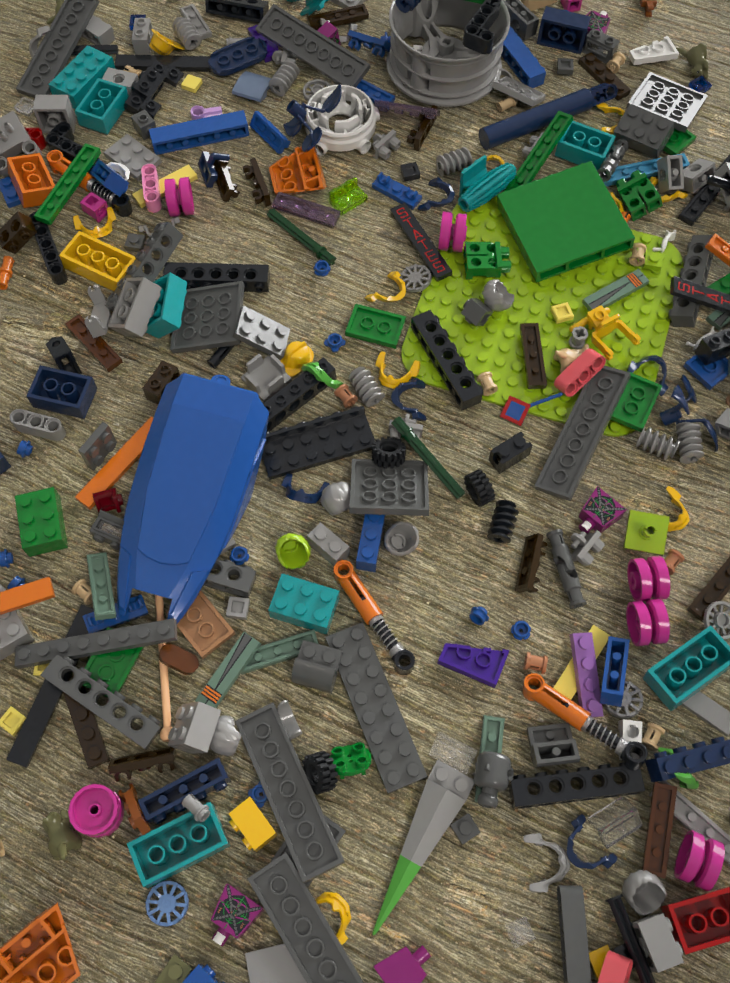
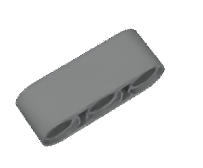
M16 409L9 416L10 421L19 432L53 441H60L66 436V430L57 418L23 409Z

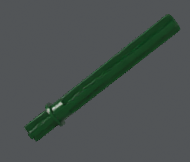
M275 209L268 210L267 216L312 251L316 258L326 261L329 266L335 264L336 257L329 253L325 246L319 245Z
M400 416L395 418L391 424L402 435L401 438L408 442L456 499L461 498L465 494L461 486L412 431L413 428H410Z

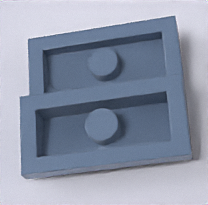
M245 71L235 83L232 94L261 102L267 97L271 78Z

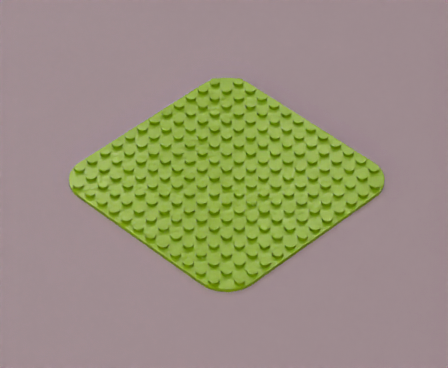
M497 195L484 205L470 212L463 211L458 203L455 205L452 211V224H455L458 213L467 214L465 242H500L501 247H509V259H502V261H511V270L508 273H501L500 278H495V276H473V279H466L463 257L465 242L463 243L462 253L453 252V241L450 240L447 251H438L452 270V275L437 282L431 274V283L423 290L414 316L431 310L439 318L442 329L447 331L449 340L455 344L459 356L464 358L467 369L473 372L474 380L477 384H480L476 380L478 375L487 371L492 373V380L497 385L498 390L489 396L483 395L482 401L504 407L509 396L530 404L560 393L561 391L555 388L554 382L561 374V364L555 361L553 357L556 350L559 351L563 348L573 349L569 345V339L572 336L569 328L585 318L589 312L582 303L583 299L637 269L649 280L648 285L608 306L611 310L608 315L612 317L619 314V320H622L635 334L640 336V344L634 345L618 328L614 329L609 335L600 339L614 353L612 355L613 359H606L604 366L627 372V367L631 361L637 363L643 357L652 355L662 357L671 321L669 320V310L673 308V295H670L671 278L674 276L680 278V270L683 268L682 256L672 243L668 241L663 252L662 268L660 271L643 269V264L641 266L631 265L629 258L632 256L631 249L536 283L497 207ZM631 229L635 236L634 243L645 244L647 247L646 251L653 252V247L661 248L664 238ZM490 280H500L507 288L508 293L514 294L512 306L504 311H494L484 326L468 323L464 319L465 316L461 314L465 302L471 298H477L484 303L482 292L484 286ZM568 302L574 315L573 320L556 324L550 311L551 306ZM410 324L401 351V358L406 371H410L415 360L420 361L419 374L413 378H418L427 385L449 391L412 331ZM520 324H539L547 387L544 389H528ZM585 325L584 328H586L588 332V337L585 340V345L588 344L589 348L595 350L596 352L604 356V354L591 342L592 332L596 330H590L588 328L589 325ZM651 360L644 362L633 374L656 382L659 364ZM583 387L571 397L563 394L555 399L530 407L528 414L565 424ZM610 420L603 435L619 437L628 435L636 430Z

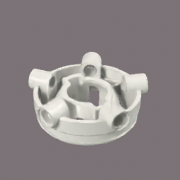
M338 85L328 86L317 91L309 99L307 105L322 109L325 100ZM341 85L342 94L340 102L330 113L305 109L304 121L313 130L316 127H320L322 130V136L315 145L319 156H324L328 150L342 152L357 149L361 154H365L371 148L369 140L375 132L376 121L380 120V114L369 96L360 89L349 85ZM344 114L351 117L346 120H336L335 131L330 130L329 118L332 116ZM305 126L306 133L309 135L310 131Z

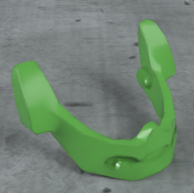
M309 362L301 367L303 372L308 371L312 373L318 381L324 382L329 387L337 389L343 384L339 380H332L319 367L318 362Z
M658 747L659 752L674 753L672 749ZM674 773L680 780V787L686 789H697L699 787V781H696L690 773Z

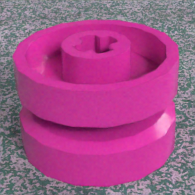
M189 177L179 179V189L174 178L165 179V199L170 217L180 215V205L185 216L194 215V201Z
M443 211L438 250L447 251L451 240L453 241V252L462 253L463 243L466 240L467 214L458 213L455 224H452V212Z
M652 556L648 557L647 560L643 558L630 559L627 576L633 599L646 602L651 598L667 599L670 594V576L664 558Z
M661 599L647 600L645 604L642 601L628 603L626 621L632 643L635 646L649 645L650 641L653 644L667 643L670 635V623L663 601Z
M91 784L75 793L70 801L68 814L75 830L89 837L103 838L111 835L118 829L123 821L125 810L123 801L117 793L104 785Z
M693 830L688 831L677 853L674 867L675 878L686 883L693 880L696 887L710 891L716 884L722 870L725 855L724 844L712 838L705 841L703 834Z

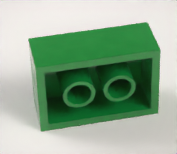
M50 487L16 495L15 502L21 546L24 552L29 557L68 548L61 499L56 489Z

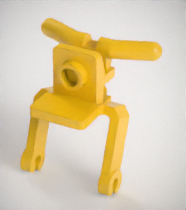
M600 305L589 311L585 318L572 325L569 331L572 333L575 327H584L585 325H589L588 328L590 330L595 329L596 331L592 332L591 342L604 354L607 360L613 359L612 355H614L613 351L600 339L609 335L616 328L634 345L640 344L639 340L641 338L622 320H619V314L609 317L610 308H603Z

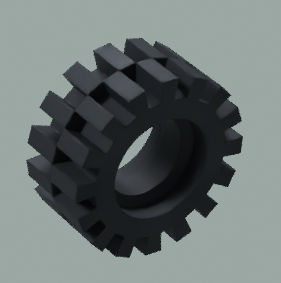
M387 436V439L381 437V440L376 439V442H373L372 461H374L375 465L378 464L379 467L383 465L386 469L387 466H390V469H392L394 466L399 467L404 464L406 446L401 439L397 440L396 437L390 439Z
M478 469L464 476L466 490H468L469 496L471 495L472 501L478 507L495 500L492 484L482 470Z
M326 751L307 755L304 757L305 760H302L304 765L302 767L315 795L331 791L337 786L335 784L338 782V779L335 777L338 776V772L335 771L337 767L336 764L333 765L332 762L334 760L332 757L329 758L330 754L326 753Z

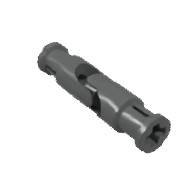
M618 139L598 169L597 172L603 182L610 180L625 152L628 150L629 145L626 139Z
M556 529L548 532L546 536L552 546L551 553L564 593L568 595L570 609L583 607L587 602L583 599L580 590L582 586L569 547L565 544L562 529Z

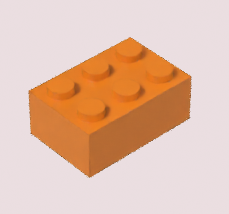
M35 153L7 158L8 174L23 208L42 205L55 187V184L41 154Z

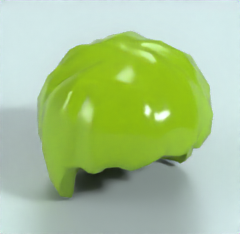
M296 533L285 534L277 540L275 545L277 558L286 569H300L309 561L311 547L308 540L302 535Z

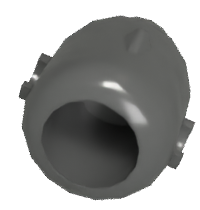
M484 751L478 755L477 762H475V773H473L476 786L482 789L477 801L479 806L495 809L498 806L497 792H503L508 788L509 781L513 779L514 770L511 768V760L508 756L497 752Z

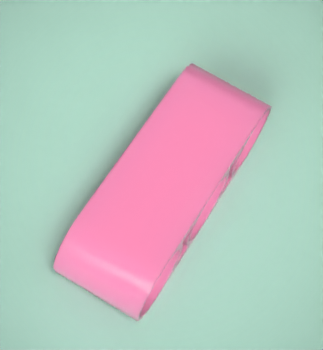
M145 164L141 168L143 196L147 210L151 213H156L162 207L159 178L156 167L153 164Z

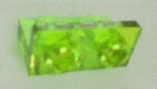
M356 177L347 180L329 192V203L341 216L368 200V196L358 186V179Z

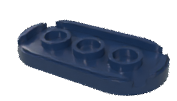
M244 38L214 51L208 60L209 68L214 74L219 76L231 75L264 60L267 56V45L260 38Z

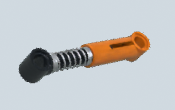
M52 150L46 156L52 172L63 175L72 163L59 150ZM87 173L79 184V187L85 191L93 192L104 199L116 210L120 217L131 215L133 209L127 194L124 193L119 197L101 185L90 173Z
M347 560L338 561L334 566L335 581L341 585L365 623L373 627L374 632H377L376 636L380 637L379 640L383 641L382 645L386 646V650H389L395 671L400 675L410 674L415 665L414 655L404 649L400 642H397L398 638L394 637V633H391L388 624H385L383 612L353 570V565ZM341 570H347L349 572L347 575L339 574ZM407 659L410 664L403 667L399 664V661Z
M531 673L525 677L522 693L526 699L536 701L578 731L589 732V735H593L595 739L598 738L600 743L604 742L605 746L610 747V750H615V753L620 756L623 764L628 769L638 770L643 766L648 752L642 743L636 741L628 742L625 738L622 739L617 734H613L612 730H607V727L601 726L602 723L598 724L597 720L594 721V718L591 717L590 712L545 683L541 675ZM535 685L538 689H531L529 686ZM630 753L637 754L640 759L632 758Z

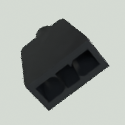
M62 336L52 337L46 343V346L59 370L81 374L82 372ZM64 358L69 360V363L66 365L62 362Z

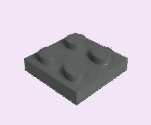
M102 422L78 450L87 467L93 471L103 463L108 453L112 452L116 447L117 441L109 425Z

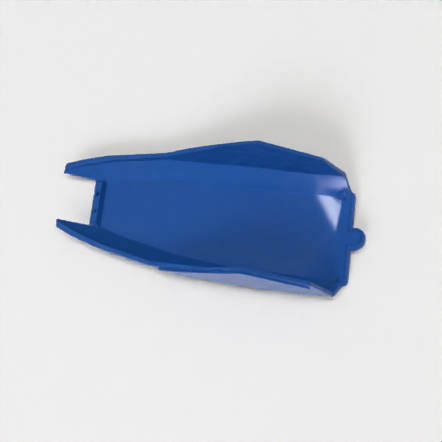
M183 373L165 386L141 453L123 519L124 525L120 542L117 575L118 613L123 616L126 615L132 590L136 589L172 599L167 619L175 618L178 624L197 598L219 555L233 536L252 497L266 442L269 411L259 399L257 392L231 386L230 378L225 375H215L209 380Z

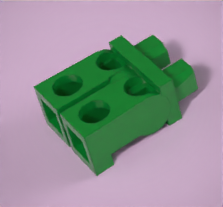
M639 170L634 171L630 175L632 180L626 182L622 178L616 182L619 198L631 215L633 222L647 215L646 210L650 213L663 206L661 195L647 178L645 172L642 174Z
M465 242L463 251L465 278L473 279V276H495V278H500L501 273L510 272L511 261H502V259H509V247H501L500 242Z

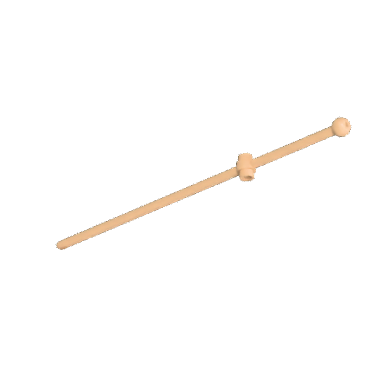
M155 595L156 620H165L163 597ZM166 643L158 644V652ZM159 660L163 728L160 731V739L163 742H169L168 735L172 729L168 666L162 664Z

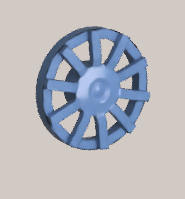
M174 881L158 883L150 890L146 899L148 917L153 923L164 927L173 926L180 922L186 915L189 906V898L185 888ZM166 885H173L170 893L168 894ZM161 886H163V895L157 891ZM177 887L181 890V893L174 896L173 894ZM153 893L159 900H151ZM184 895L185 903H177V899ZM150 904H158V907L150 910ZM177 906L184 907L181 914L175 910ZM160 910L161 912L156 920L152 914ZM171 912H173L178 917L174 921H171ZM164 913H166L167 923L160 922Z

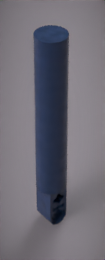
M602 83L589 89L583 88L480 128L478 133L480 143L485 150H489L549 126L558 111L575 116L591 110L593 106L615 98L618 92L617 86L615 84Z

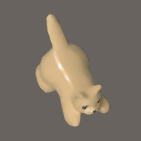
M586 344L581 349L563 348L559 351L556 350L553 358L561 364L560 372L562 373L585 350L589 349V345Z

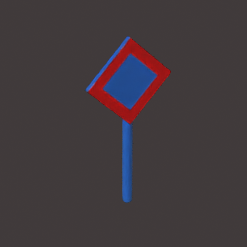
M560 392L530 404L509 396L500 417L521 426L530 407L560 397L563 393Z

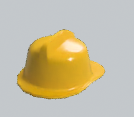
M151 29L154 34L149 46L158 54L168 55L175 48L185 50L179 43Z
M295 341L286 347L284 357L280 361L284 364L286 373L293 377L302 371L301 367L303 364L313 361L314 353L305 341Z

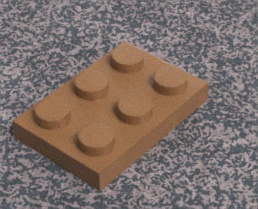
M201 590L184 617L177 624V628L202 659L206 658L235 635V631Z

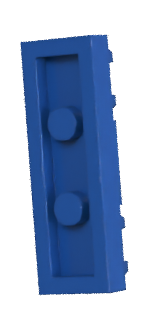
M349 30L347 34L351 38L348 43L351 49L354 47L359 51L361 44H363L369 50L373 48V55L377 56L379 52L378 55L381 58L384 57L385 51L390 52L391 45L386 40Z
M363 79L356 87L367 94L373 104L377 105L379 109H385V112L391 108V104L395 101L394 95Z
M259 111L254 112L249 126L278 154H282L284 148H288L291 141H288Z
M380 172L377 179L372 183L373 189L400 204L406 203L411 210L422 200V195L418 194L417 191L414 192L410 187L392 180L390 176L383 175V172Z
M142 594L130 598L125 616L118 613V603H115L116 618L95 621L94 612L83 615L88 633L104 631L107 627L112 628L147 615L148 610Z

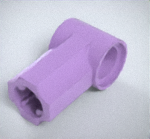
M193 106L190 111L191 120L223 114L221 106L205 109L202 106Z

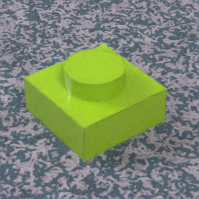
M646 251L643 269L660 271L663 253Z

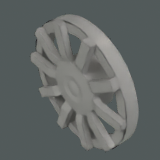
M311 80L303 87L304 98L309 101L310 97L323 89L325 85L327 87L331 85L325 80Z
M417 264L407 266L400 273L401 276L399 277L404 282L409 281L405 285L408 292H420L426 289L432 280L430 270L425 265Z
M725 601L712 602L704 611L703 623L705 628L710 626V622H713L711 626L713 628L716 627V632L719 634L721 628L723 634L721 637L728 639L730 638V632L726 634L724 628L730 630V616L728 615L730 604ZM719 604H720V606H719V612H718V610H717V608H716V605H719ZM723 606L728 608L725 612H723Z
M625 681L624 686L627 687L623 693L621 707L617 706L616 711L611 709L612 705L604 704L606 710L617 718H632L643 707L644 699L642 692L631 681ZM630 688L634 689L631 693L628 692ZM638 694L639 698H632V696ZM634 701V702H640V703H639V706L637 707V706H635V705H634L633 703H631V702ZM631 706L635 711L629 713L628 707ZM620 709H625L626 714L619 713Z

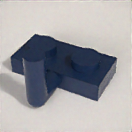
M202 152L198 166L207 188H213L218 178V173L213 165L215 160L229 161V154Z

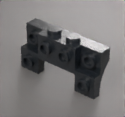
M155 60L151 67L141 72L139 81L133 83L131 87L133 92L125 101L124 109L131 113H139L146 110L154 120L155 115L162 106L154 101V99L163 88L164 82L177 87L184 73L172 65L166 67Z

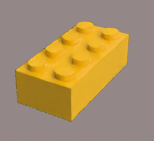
M78 231L59 255L65 269L112 291L116 290L117 283L120 279L124 278L127 268L136 260L135 256L81 231Z

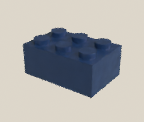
M546 6L541 19L537 44L581 55L591 16Z
M40 365L26 397L34 408L85 419L97 391V386L91 376Z

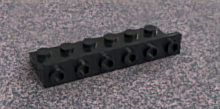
M355 406L349 410L338 411L326 417H317L312 421L300 422L291 427H282L274 432H266V442L262 458L269 480L370 451L372 450L373 442L376 441L366 418L364 406Z

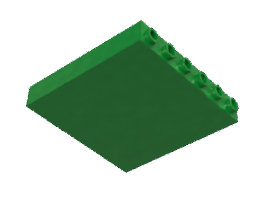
M592 161L581 163L570 169H565L556 174H551L542 179L534 180L528 184L520 185L514 189L497 194V207L536 283L633 248L635 236Z

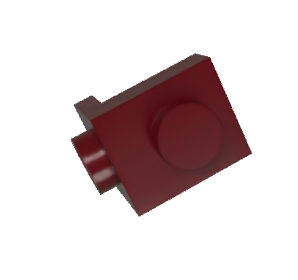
M116 487L93 493L98 513L100 510L106 512L117 509L118 513L122 512L121 505H124L122 494L117 493Z

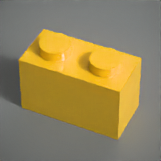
M251 797L228 813L232 818L229 823L236 832L240 830L245 836L241 840L248 850L253 848L254 851L258 852L277 836V833Z

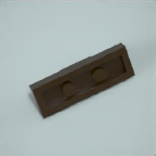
M432 105L430 110L423 108L422 114H419L418 132L411 130L410 136H407V142L410 144L414 143V150L419 151L437 119L438 106Z
M256 158L250 159L251 166L245 165L242 168L247 180L254 176L252 182L254 188L258 189L252 191V196L255 197V204H260L263 201L265 207L271 206L270 193Z
M215 160L213 165L218 173L216 183L223 201L229 202L231 196L237 198L240 191H236L238 186L232 184L229 173L231 167H227L229 161Z
M540 533L527 536L525 539L515 591L519 593L526 591L530 593L538 592V589L534 588L533 585L540 582V579L535 577L540 565V557L546 554L541 551V548L547 547V543L543 541L544 536Z
M167 747L111 759L108 766L109 774L115 773V781L119 782L120 773H126L128 780H130L133 770L146 771L157 764L159 773H163V764H169L171 771H173L176 749Z

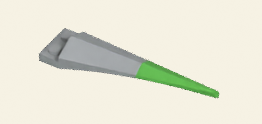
M438 759L426 781L376 921L373 935H376L460 811L475 784L474 779Z

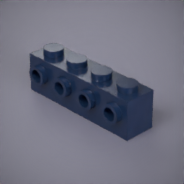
M724 736L711 739L712 743L705 744V741L694 743L691 749H686V746L674 748V753L667 754L666 751L654 753V758L645 760L651 782L676 778L674 773L688 772L691 774L729 764L730 739L725 740Z
M217 758L139 799L138 802L146 821L157 825L167 820V815L173 812L178 814L186 810L187 808L182 806V801L187 795L193 794L201 802L208 797V793L214 790L219 792L228 786L227 783L231 782L222 761L220 758Z

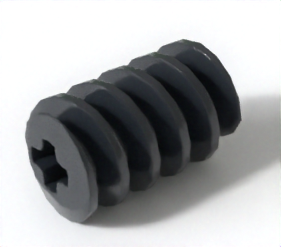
M498 500L496 502V508L494 509L488 530V539L498 543L511 542V538L508 536L513 535L511 530L515 528L513 523L517 521L515 516L519 514V511L515 509V503L508 500Z

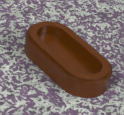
M166 644L159 651L158 657L162 664L184 675L193 674L199 666V660L194 654L174 644Z

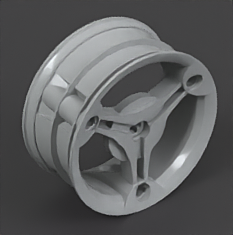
M396 0L392 1L389 10V23L392 30L390 37L391 48L390 52L387 53L386 66L392 82L399 90L425 104L452 107L478 101L494 89L492 88L493 82L500 79L502 70H499V68H502L501 54L503 42L510 28V15L503 0H501L499 16L489 28L494 33L493 48L490 54H481L466 48L461 40L445 35L438 28L452 27L464 30L482 4L465 0H421L414 10L403 13L396 6ZM408 36L423 37L426 43L423 46L422 52H420L403 40Z

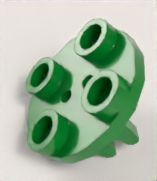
M361 742L344 747H334L329 757L333 758V765L336 764L337 768H335V771L340 775V780L345 779L344 776H354L360 773L361 775H366L365 770L368 769L372 761L370 751Z

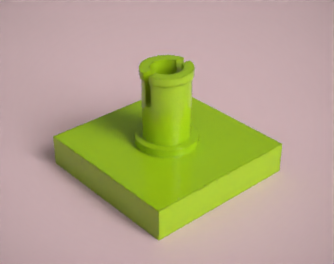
M629 510L623 549L663 556L670 517Z

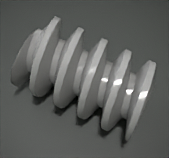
M177 17L172 27L183 46L187 50L197 48L201 44L202 39L196 28L188 18Z
M284 61L270 79L269 87L275 95L283 97L300 74V70L294 62Z
M466 147L450 151L449 154L444 153L443 156L438 155L436 159L437 171L441 177L444 175L443 171L446 175H449V169L452 173H455V167L458 171H461V165L463 168H467V163L469 166L473 164L471 153Z
M365 367L356 368L348 376L349 381L366 407L376 405L385 397V394L381 392V388L377 387L378 383L374 381L375 378L371 375V371L365 370Z
M682 422L676 425L677 440L680 441L678 449L681 463H695L704 456V452L701 451L703 450V445H701L702 438H700L701 432L699 430L701 428L699 424Z
M644 427L636 442V447L638 448L643 444L644 451L650 447V454L656 450L657 457L664 454L665 461L669 457L672 459L680 441L677 440L673 444V437L666 441V434L659 437V431L656 430L651 434L652 428L649 427L645 431Z

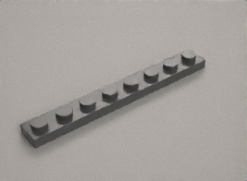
M175 618L17 646L15 647V667L21 669L49 664L56 654L60 657L66 655L71 659L177 641V621Z

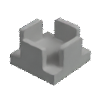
M260 354L256 355L246 363L247 372L241 376V380L252 391L257 392L263 402L292 382V378L285 371L284 364L273 354L271 356L268 355L264 359Z

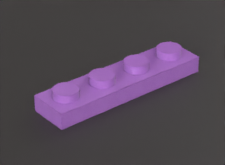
M592 632L570 634L579 706L590 712L591 717H603Z

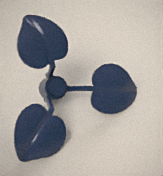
M340 84L325 100L322 109L306 105L304 102L299 104L294 99L288 104L286 111L293 115L294 118L283 124L287 135L294 137L300 131L302 124L310 131V134L306 136L302 143V151L308 152L319 142L322 136L320 127H316L313 130L304 121L306 115L305 108L321 113L333 111L341 99L342 91Z
M683 374L680 379L688 391V396L685 399L682 389L679 385H676L671 397L676 399L679 404L660 412L662 422L665 426L674 422L676 425L682 422H702L715 442L714 452H717L718 437L708 419L680 420L683 417L680 409L683 408L686 414L689 415L690 410L687 402L692 399L694 403H697L696 393L688 378Z

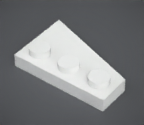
M666 36L660 42L658 40L653 41L650 46L643 45L630 50L628 57L633 65L678 59L679 52L670 38Z

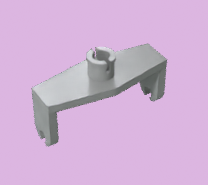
M93 285L95 290H92L91 286H89L87 292L94 306L90 319H88V316L85 318V325L92 337L96 338L106 335L111 312L105 306L108 300L98 285Z

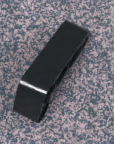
M485 0L465 26L463 45L466 48L481 54H490L492 52L494 33L489 28L499 16L501 0Z
M67 122L57 124L46 136V142L50 151H61L63 156L71 162L83 147L74 142L75 138L72 129Z

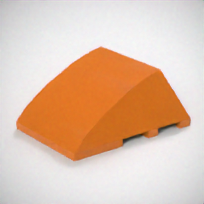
M315 146L308 152L302 151V147H296L295 152L291 155L282 157L269 167L276 195H295L327 187Z
M58 902L39 914L0 947V983H72L81 975Z

